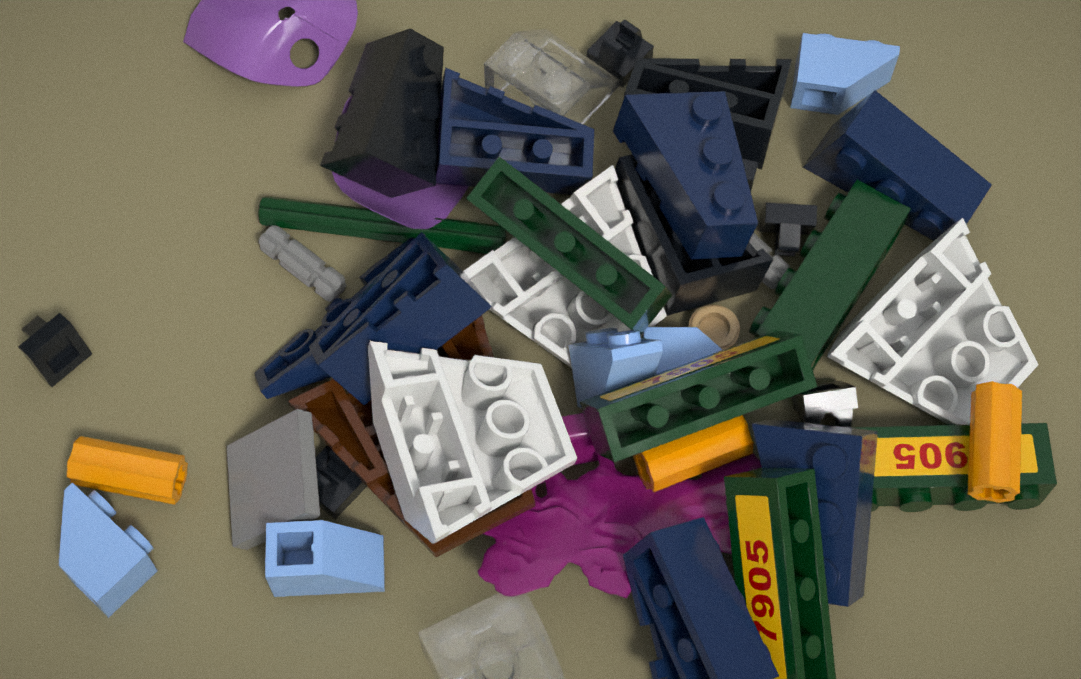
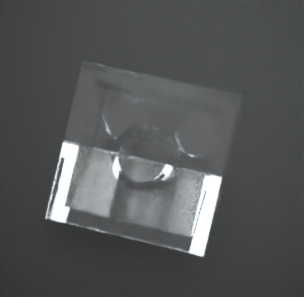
M547 29L515 32L484 63L485 88L489 89L492 86L504 91V96L532 108L535 105L581 124H584L620 86L621 81Z
M498 593L418 632L422 652L436 679H565L548 633L527 593L514 597Z

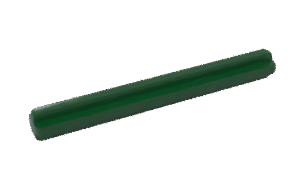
M271 196L262 197L258 208L259 222L265 226L275 225L280 228L404 243L411 237L415 239L422 232L438 248L485 254L492 250L496 251L506 243L507 237L506 230L499 225L434 218L442 222L429 229H413L366 208Z

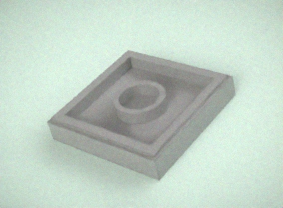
M296 409L227 445L233 547L248 550L266 542V523L311 521L320 516L311 412Z

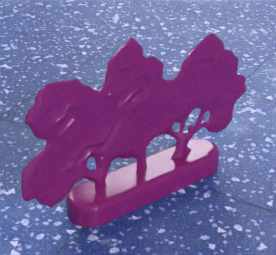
M583 413L562 416L577 456V460L573 465L599 461L600 465L595 470L583 474L577 480H567L561 472L540 483L546 482L547 495L542 498L536 495L537 485L531 488L535 507L483 533L495 538L496 543L484 553L482 565L478 569V575L484 581L494 584L497 592L504 596L514 597L540 588L549 587L554 576L571 562L581 567L583 574L588 579L589 586L608 594H616L627 598L631 588L623 554L650 532L704 517L714 539L719 544L721 552L732 554L724 477L762 468L760 459L753 453L704 472L698 480L687 479L653 492L651 489H646L639 474L623 475L615 469L613 461L596 454Z

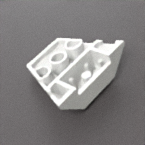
M612 165L575 191L561 205L652 275L646 256L641 255L631 226L633 219L630 211L624 207L616 184L618 177ZM515 237L496 251L492 250L463 271L492 306L489 309L571 368L568 345L587 341L586 332L606 328H617L618 332L631 330ZM664 307L648 327L655 326L667 317Z
M963 218L954 223L890 280L839 333L827 355L828 358L927 412L947 425H970L971 392L976 390L977 384L993 381L1000 384H1013L1018 388L1039 365L1010 308L1001 305L988 280L991 272L986 262L980 264L966 237L970 231Z
M369 342L368 356L373 424L404 519L431 543L434 544L575 464L577 460L575 450L541 364L474 355L471 361L439 357L437 350L422 348L420 354L387 350L388 343Z

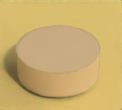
M703 306L692 314L688 327L700 329L722 350L737 345L740 324L736 315L724 306Z

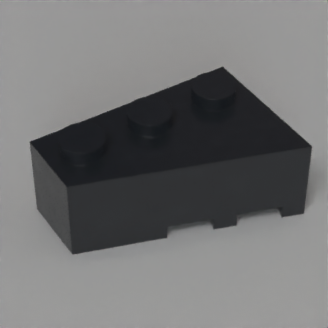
M411 28L367 43L348 90L353 95L348 110L345 114L339 115L334 127L339 132L332 151L324 153L320 166L390 198L436 186L444 47Z
M637 58L624 96L631 94L725 91L741 156L743 159L758 162L757 168L762 169L792 59H776L775 66H746V59H730L729 66H700L699 59Z
M633 154L619 157L615 167L618 177L616 184L624 207L630 211L633 219L631 226L641 255L646 256L652 276L665 285L673 295L664 306L667 316L757 291L773 262V259L763 248L757 251L748 243L742 257L691 259L659 206L662 201L649 180L643 181L637 172L638 162Z

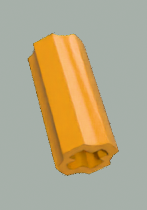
M991 381L977 384L976 390L971 392L968 495L977 500L1001 503L1015 500V495L1020 494L1022 390L1013 384H1000Z
M743 415L633 455V459L636 463L639 477L646 489L656 492L753 454L754 442L749 432L748 423Z
M80 436L73 443L72 452L67 461V478L76 486L175 505L182 496V490L187 479L188 463L185 462V456Z

